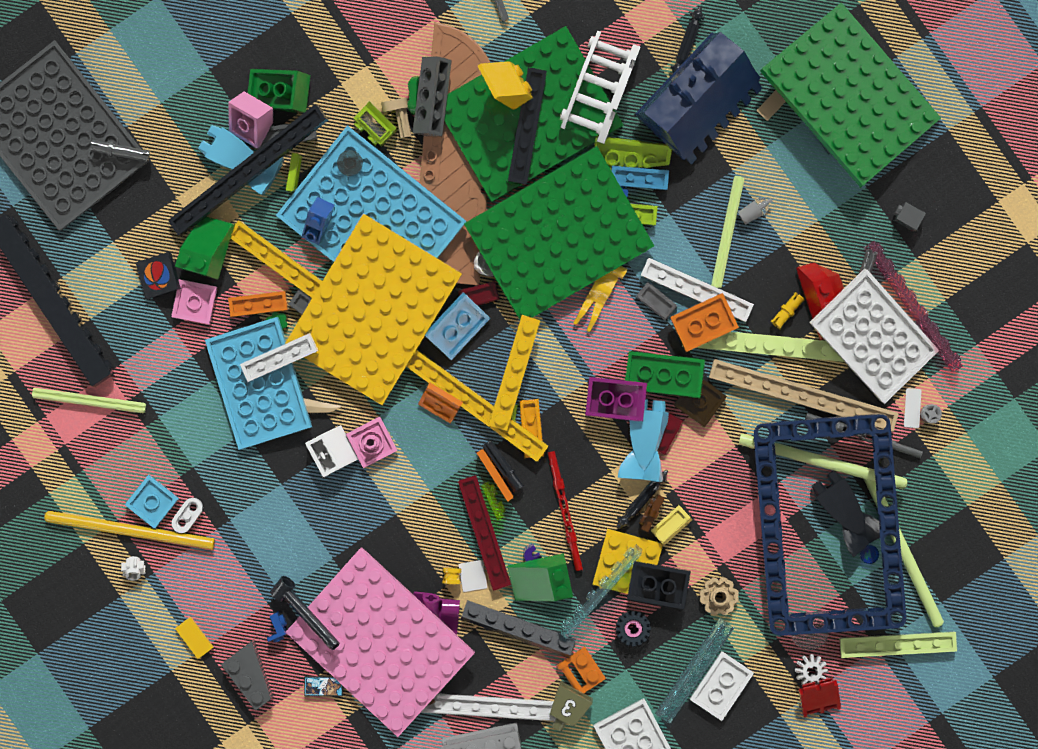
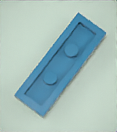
M611 166V171L620 186L668 189V170Z

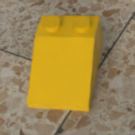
M511 62L482 63L478 65L492 95L499 102L514 110L533 98L530 93L532 88L527 81L524 82L522 78L523 71L519 65H514Z

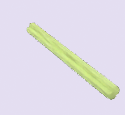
M735 176L732 184L711 286L721 288L744 184V178L741 176Z
M33 388L32 397L38 399L145 413L146 404L140 402Z

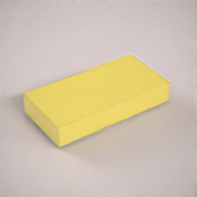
M678 505L651 532L665 545L688 525L692 519Z

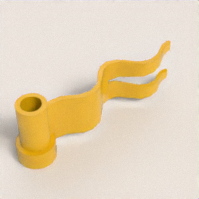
M620 266L595 281L573 324L577 325L592 303L595 302L586 330L588 332L591 331L618 278L623 279L627 268Z

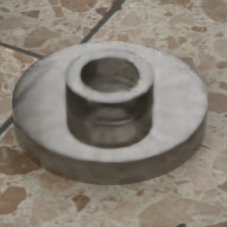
M347 150L339 155L337 166L344 175L354 176L361 171L363 160L356 151Z

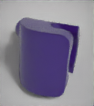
M533 543L527 545L523 550V556L526 561L542 558L539 552L534 555L532 554L536 550Z

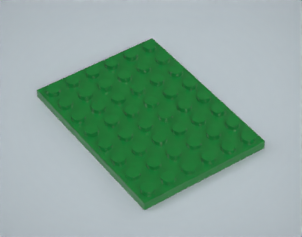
M842 3L760 70L763 76L860 188L941 119L938 113Z
M566 26L504 61L519 65L523 71L522 78L524 82L528 67L547 71L527 181L595 143V137L599 136L595 130L571 121H567L564 129L561 128L563 122L560 120L563 109H568L586 61ZM588 65L586 73L594 75L590 66ZM481 74L447 94L444 122L490 201L493 202L522 185L507 182L521 106L513 110L496 100ZM585 80L582 81L578 93L604 103L610 102L601 86ZM576 100L571 110V114L598 124L600 122L604 123L607 115L601 109ZM615 113L608 134L623 126L617 113Z
M597 146L464 223L519 320L521 315L533 318L654 247L652 240Z

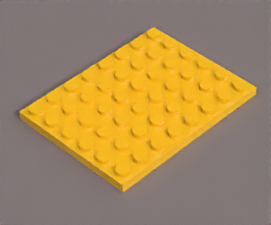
M363 214L285 344L311 333L318 351L304 358L383 405L462 273Z

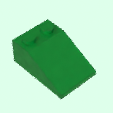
M250 69L247 93L269 105L275 111L305 113L311 75L300 71Z
M206 216L193 227L181 246L175 267L218 279L235 224Z
M564 553L507 565L515 601H559L573 597Z

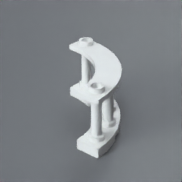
M597 31L596 36H591L587 46L590 48L568 109H563L560 120L563 121L561 125L563 129L567 121H571L595 130L599 134L597 141L604 144L616 113L612 110H617L640 46L633 44L631 51L628 49L627 51L598 41L601 32ZM595 48L622 57L627 62L626 64H619L593 53ZM590 61L618 71V74L621 75L619 83L616 81L613 83L586 73ZM585 80L612 90L611 92L614 93L611 103H604L578 93L582 81ZM575 100L603 110V113L607 114L604 123L600 122L598 124L571 114Z

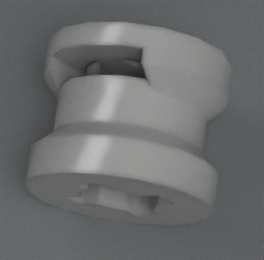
M929 404L921 409L920 416L925 423H936L941 419L942 411L937 405Z

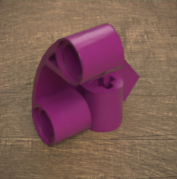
M412 593L457 635L460 600L441 599L433 593Z

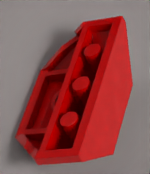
M814 262L796 268L812 318H814L844 289L840 275ZM818 333L820 341L824 340V338Z

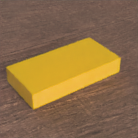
M189 617L175 628L197 659L214 647L192 617Z

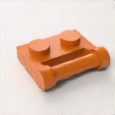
M585 646L573 653L570 658H565L556 665L559 670H562L571 686L582 693H586L606 679ZM571 662L586 682L582 687L568 667V664Z

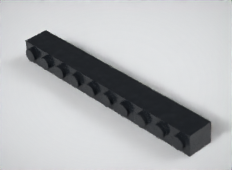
M4 214L0 217V249L90 385L96 387L114 375L112 371L114 369L113 365L108 359L105 360L101 355L103 350L97 343H93L91 332L87 327L83 328L80 323L82 321L81 317L76 311L73 313L69 307L72 305L66 296H62L59 291L61 289L60 285L55 279L52 281L48 275L51 273L45 264L42 265L38 260L40 255L35 248L31 249L28 245L29 239L24 232L20 233L17 226L19 224L13 216L10 217Z

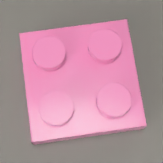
M179 279L181 289H178L176 292L172 317L210 325L217 287Z

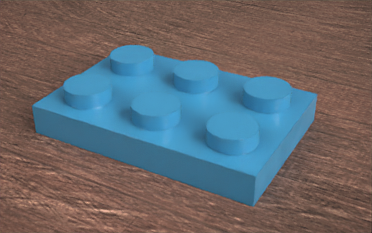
M462 293L428 329L425 336L452 360L485 325L490 317L465 293Z

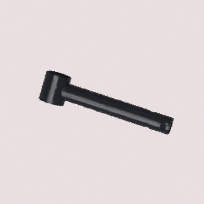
M281 576L271 589V595L278 601L284 602L286 600L318 637L322 639L331 651L335 650L340 642L292 591L295 588V583L289 577Z

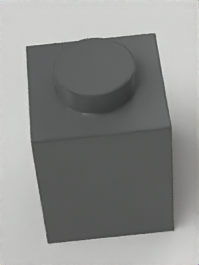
M905 202L902 206L900 204L897 206L894 212L896 216L894 221L914 232L918 229L926 213Z

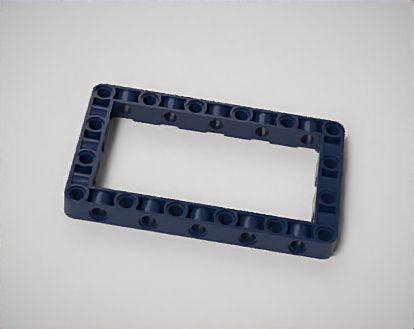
M867 414L765 422L757 425L754 429V445L769 624L772 633L784 636L902 627L906 623L907 617L891 423L888 416L885 414ZM879 418L886 421V426L883 429H878L875 426V421ZM840 421L847 424V429L844 432H839L836 429V424ZM801 424L806 425L808 428V433L805 435H800L797 432V427ZM764 427L769 430L767 438L759 436L760 428ZM870 434L872 435L886 607L789 613L775 442ZM882 457L888 458L890 462L885 468L880 467L878 464L879 459ZM769 466L772 469V475L764 476L762 468ZM883 497H891L893 503L890 506H884L881 502ZM773 505L776 509L775 513L772 515L767 514L765 506ZM893 535L896 538V542L888 545L885 542V537ZM771 543L777 544L779 547L778 552H770L768 545ZM896 574L899 580L897 583H891L888 581V576ZM779 582L782 585V589L774 591L771 584ZM893 613H900L902 619L899 622L893 621L891 619ZM855 615H860L863 618V622L855 624L852 618ZM821 618L824 621V625L817 627L814 625L813 620ZM777 620H782L785 623V628L777 629L774 623Z

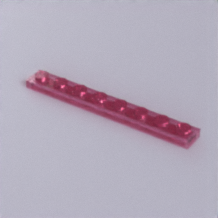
M875 241L867 244L864 249L873 250L872 253L874 251L878 252L875 260L876 266L924 334L937 347L939 355L951 372L963 367L960 363L962 360L955 352L953 353L950 349L949 341L938 332V325L934 321L931 322L927 316L926 308L919 305L916 300V294L907 288L904 277L895 271V265L892 260L887 259L883 254L884 249Z

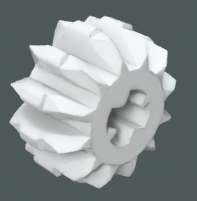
M810 654L809 660L806 656H802L804 663L797 661L801 668H795V672L801 674L797 675L796 678L798 680L803 678L802 684H807L808 681L809 683L815 681L816 684H819V678L822 680L826 679L822 675V673H828L827 669H822L826 662L819 663L821 661L820 656H817L814 660V655ZM813 666H815V673H810L808 675L809 672L807 671V669L809 667L813 668Z

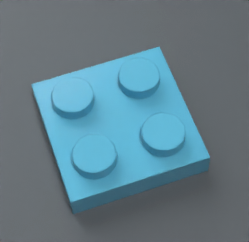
M148 475L126 502L125 506L155 529L179 500V497L151 475Z

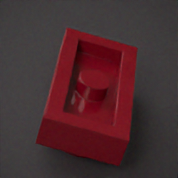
M669 413L668 423L657 451L666 454L683 420Z

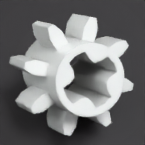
M135 556L127 558L126 563H121L123 576H126L128 580H138L140 574H145L144 561Z

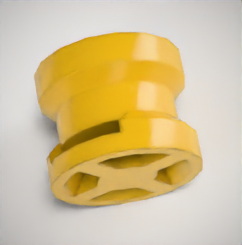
M443 567L444 579L442 583L461 584L459 575L462 569Z

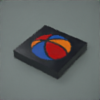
M171 252L135 262L145 299L181 289Z

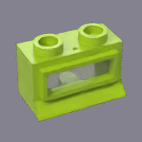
M370 101L354 117L356 121L354 125L361 132L365 130L369 134L367 138L375 146L379 144L382 147L397 132V128Z

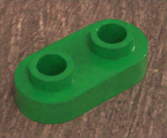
M413 76L408 82L409 100L407 105L408 110L413 115H415L420 76Z

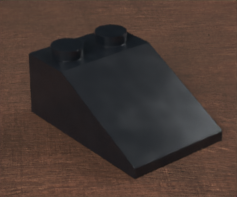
M634 561L627 599L684 609L691 571Z

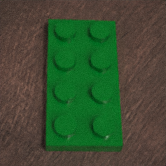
M629 351L625 381L647 383L646 392L701 398L706 360Z

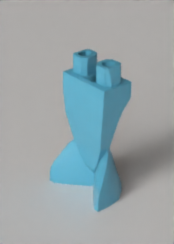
M213 125L207 133L215 139L212 145L202 141L198 147L207 159L231 170L254 153L230 131ZM281 157L248 183L249 186L257 193L264 195L280 171L284 157Z
M645 400L643 421L630 420V436L633 450L621 464L618 478L663 482L661 461L657 450L668 423L669 412H665V401L653 400V408L650 411L647 410L648 400Z

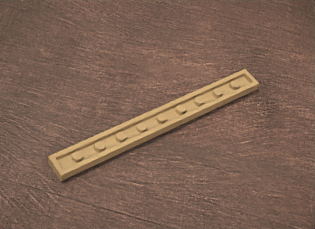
M716 359L713 360L708 377L841 417L885 414L890 419L891 431H894L899 414ZM879 418L875 421V426L883 429L886 426V421Z

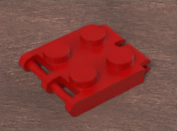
M833 678L819 680L817 685L815 682L803 684L802 688L799 689L804 718L810 714L818 712L822 714L824 711L837 708V710L841 709L838 684L836 680L833 681Z

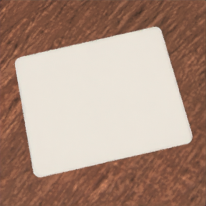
M483 560L459 564V568L462 569L460 577L463 592L487 588Z

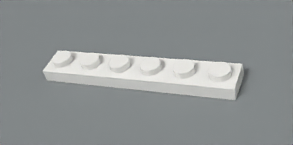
M648 258L640 275L701 303L723 293L733 316L744 322L747 321L754 305L651 258Z

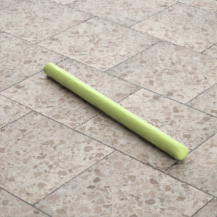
M741 434L738 445L755 449L754 437ZM775 443V451L778 456L876 482L874 469ZM895 475L896 488L905 489L907 479Z
M864 479L877 506L876 482ZM883 497L881 500L882 504L889 506L886 498ZM899 528L902 561L933 626L940 627L944 623L943 618ZM890 535L893 542L895 543L896 538L893 535Z

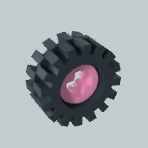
M627 611L618 618L616 633L619 639L626 645H641L650 635V622L641 612ZM631 623H636V627L639 628L634 634L630 633V629H628Z

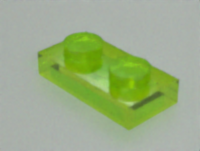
M489 482L482 484L481 487L497 520L503 518V513L506 510L502 501L498 502L495 497L498 493L494 484L490 485Z

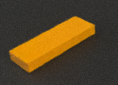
M539 399L519 401L522 427L543 441ZM524 453L525 458H531L530 456Z

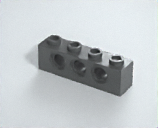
M438 56L422 57L413 133L423 136H442L452 60Z

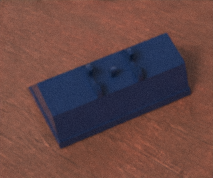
M712 32L634 115L683 160L686 158L692 164L697 159L693 150L697 147L700 152H704L708 147L703 139L707 135L713 141L718 137L719 134L715 126L719 123L725 129L729 125L726 115L730 112L733 117H736L740 113L737 103L740 100L745 106L750 103L751 98L747 92L751 88L756 94L762 90L759 83L761 78L743 49L723 33Z

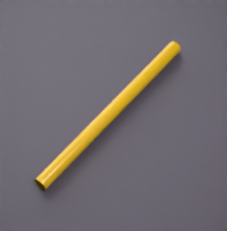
M47 511L44 516L45 521L48 523L213 550L215 538Z

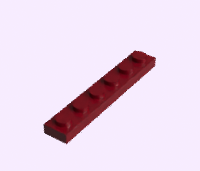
M477 476L459 480V487L492 589L495 591L510 586L511 581Z

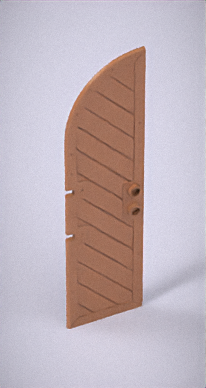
M434 22L431 57L438 56L452 60L448 86L449 94L480 76L479 64L491 62L483 49L469 35L452 26ZM444 122L442 136H424L420 184L463 219L469 221L486 211L487 194L481 193L482 185ZM464 225L438 259L462 273L457 283L479 285L480 274L474 268V260L479 249Z

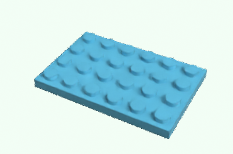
M279 317L205 340L238 450L312 427L293 362L247 382L240 366L241 363L285 344L286 340Z

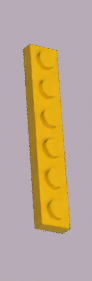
M521 315L488 426L505 431L508 429L540 324L538 319Z

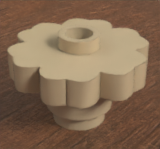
M712 577L710 580L705 581V588L701 589L699 593L700 602L705 604L704 608L712 615H717L719 612L722 615H727L734 610L733 604L739 601V592L733 588L734 584L732 581L725 577H721L719 580ZM716 593H722V598L716 599Z

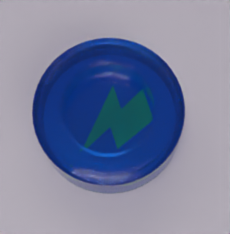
M867 545L859 552V557L864 563L873 564L879 558V551L875 546Z

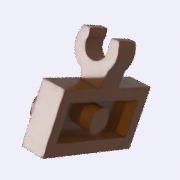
M659 494L656 497H651L639 522L642 525V530L649 532L654 519H657L660 514L658 511L665 497Z

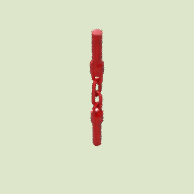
M555 451L548 452L554 478V489L557 492L565 524V535L570 546L575 571L583 570L576 542L578 540L576 532H574L564 491L565 485L563 478L561 479ZM563 500H564L565 506H566V508H564V509H563L562 502H561V501H563ZM566 513H567V516H568V520H569V521H566V517H565V514H566Z

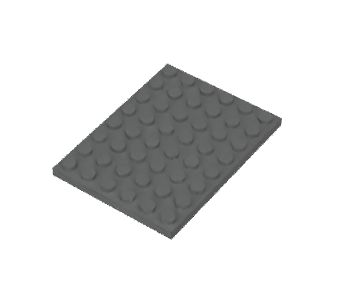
M55 40L0 83V157L59 231L70 225L147 164L144 161L113 155L109 157L107 154L90 151L91 145H93L92 140L106 143L111 141L116 145L141 148Z

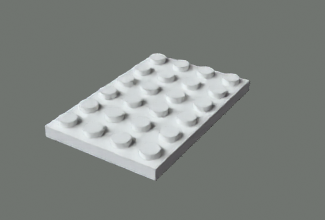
M865 268L809 322L883 404L939 351Z

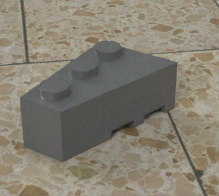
M253 639L221 665L256 711L272 699L273 694L256 647L255 639Z

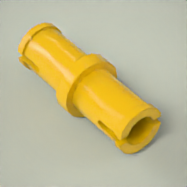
M795 292L788 302L780 307L781 310L771 320V323L775 327L777 326L778 329H781L790 316L793 317L794 311L804 301V298Z

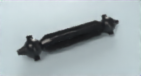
M700 6L689 14L692 16V20L688 23L676 56V64L670 66L673 73L688 58L699 29V21L705 19L702 7Z
M668 470L662 472L663 482L650 481L626 509L625 514L617 517V529L629 527V519L637 515L659 489L660 483H667Z

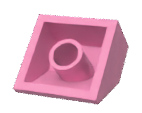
M243 92L228 102L229 131L258 149L273 124V108Z

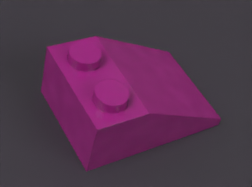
M589 377L585 415L643 421L647 383Z

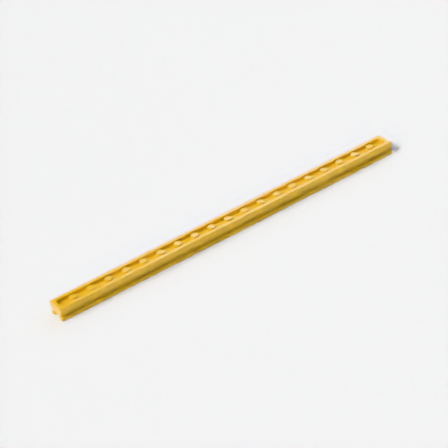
M239 220L237 221L231 239L313 298L322 280ZM416 350L406 367L428 383L434 384L462 401V408L488 426L494 406ZM510 419L507 431L488 426L536 462L548 448L546 443L539 440L512 419Z

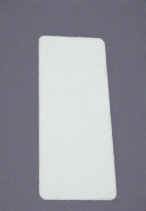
M906 389L904 427L919 428L921 389Z

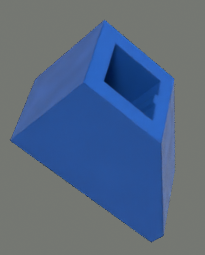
M317 197L308 211L301 238L319 245L331 220L335 205Z

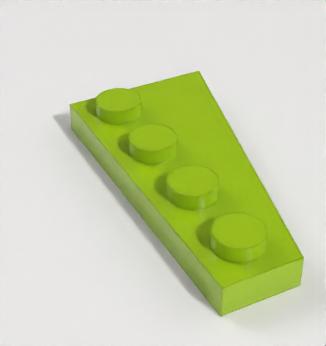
M599 136L595 137L594 147L597 146L610 169L611 166L648 168L670 164L672 149L666 144L607 137L603 144L597 141Z

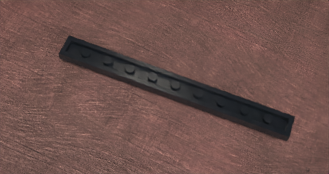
M318 104L313 105L170 218L168 221L177 235H184L325 124L329 119Z

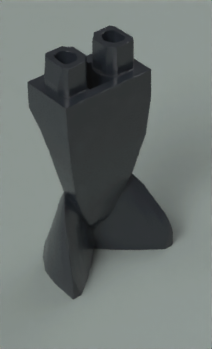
M833 470L826 475L831 485L825 488L819 480L812 485V489L816 494L815 498L822 507L842 525L846 546L850 554L855 557L869 543L880 538L879 521L871 515L862 512L858 500L846 479Z

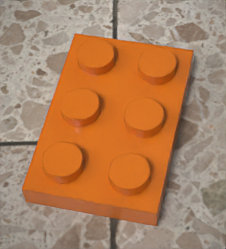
M723 293L670 317L686 352L739 328Z

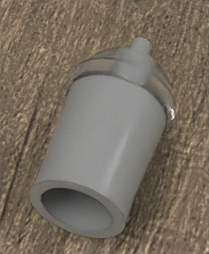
M754 199L753 202L738 211L744 224L746 225L766 215L772 199Z

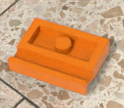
M429 383L418 405L451 424L463 402L434 384Z

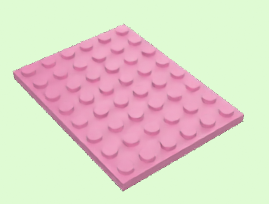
M363 548L357 551L308 606L312 613L340 642L339 646L331 651L300 616L286 631L297 644L397 737L400 736L475 653Z

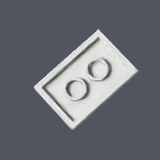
M721 651L689 699L722 721L754 672Z

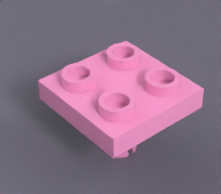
M381 417L346 434L363 468L398 451Z

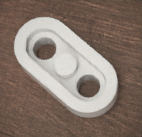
M187 499L174 516L172 527L176 532H187L203 511V504L199 499ZM192 504H195L197 506V509L195 511H192L190 509V506ZM181 519L185 520L186 522L184 527L180 526L179 521Z

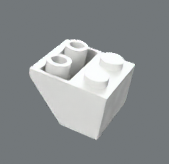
M341 425L305 443L323 477L358 460Z

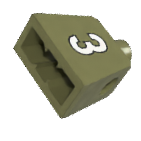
M561 681L550 711V715L556 718L552 727L562 732L566 723L574 727L592 705L593 698Z

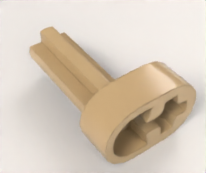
M401 98L381 102L383 112L395 111L400 138L410 137L411 130L406 109L408 108V99Z

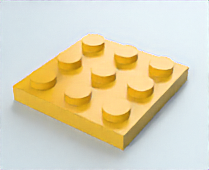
M607 529L592 584L628 594L633 562L638 561L658 565L663 544Z

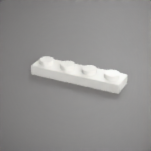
M311 333L241 363L240 366L247 382L315 353L318 349Z

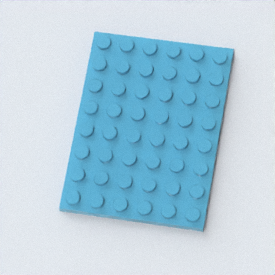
M348 125L276 214L278 218L302 236L308 211L316 198L319 197L334 204L331 220L320 244L317 245L308 241L333 262L363 214L437 259L462 229L464 223L467 222Z

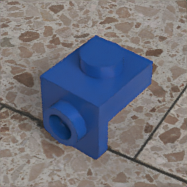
M278 611L270 615L276 634L267 637L268 642L273 640L276 643L285 639L283 635L287 634L285 628L287 625L286 619Z

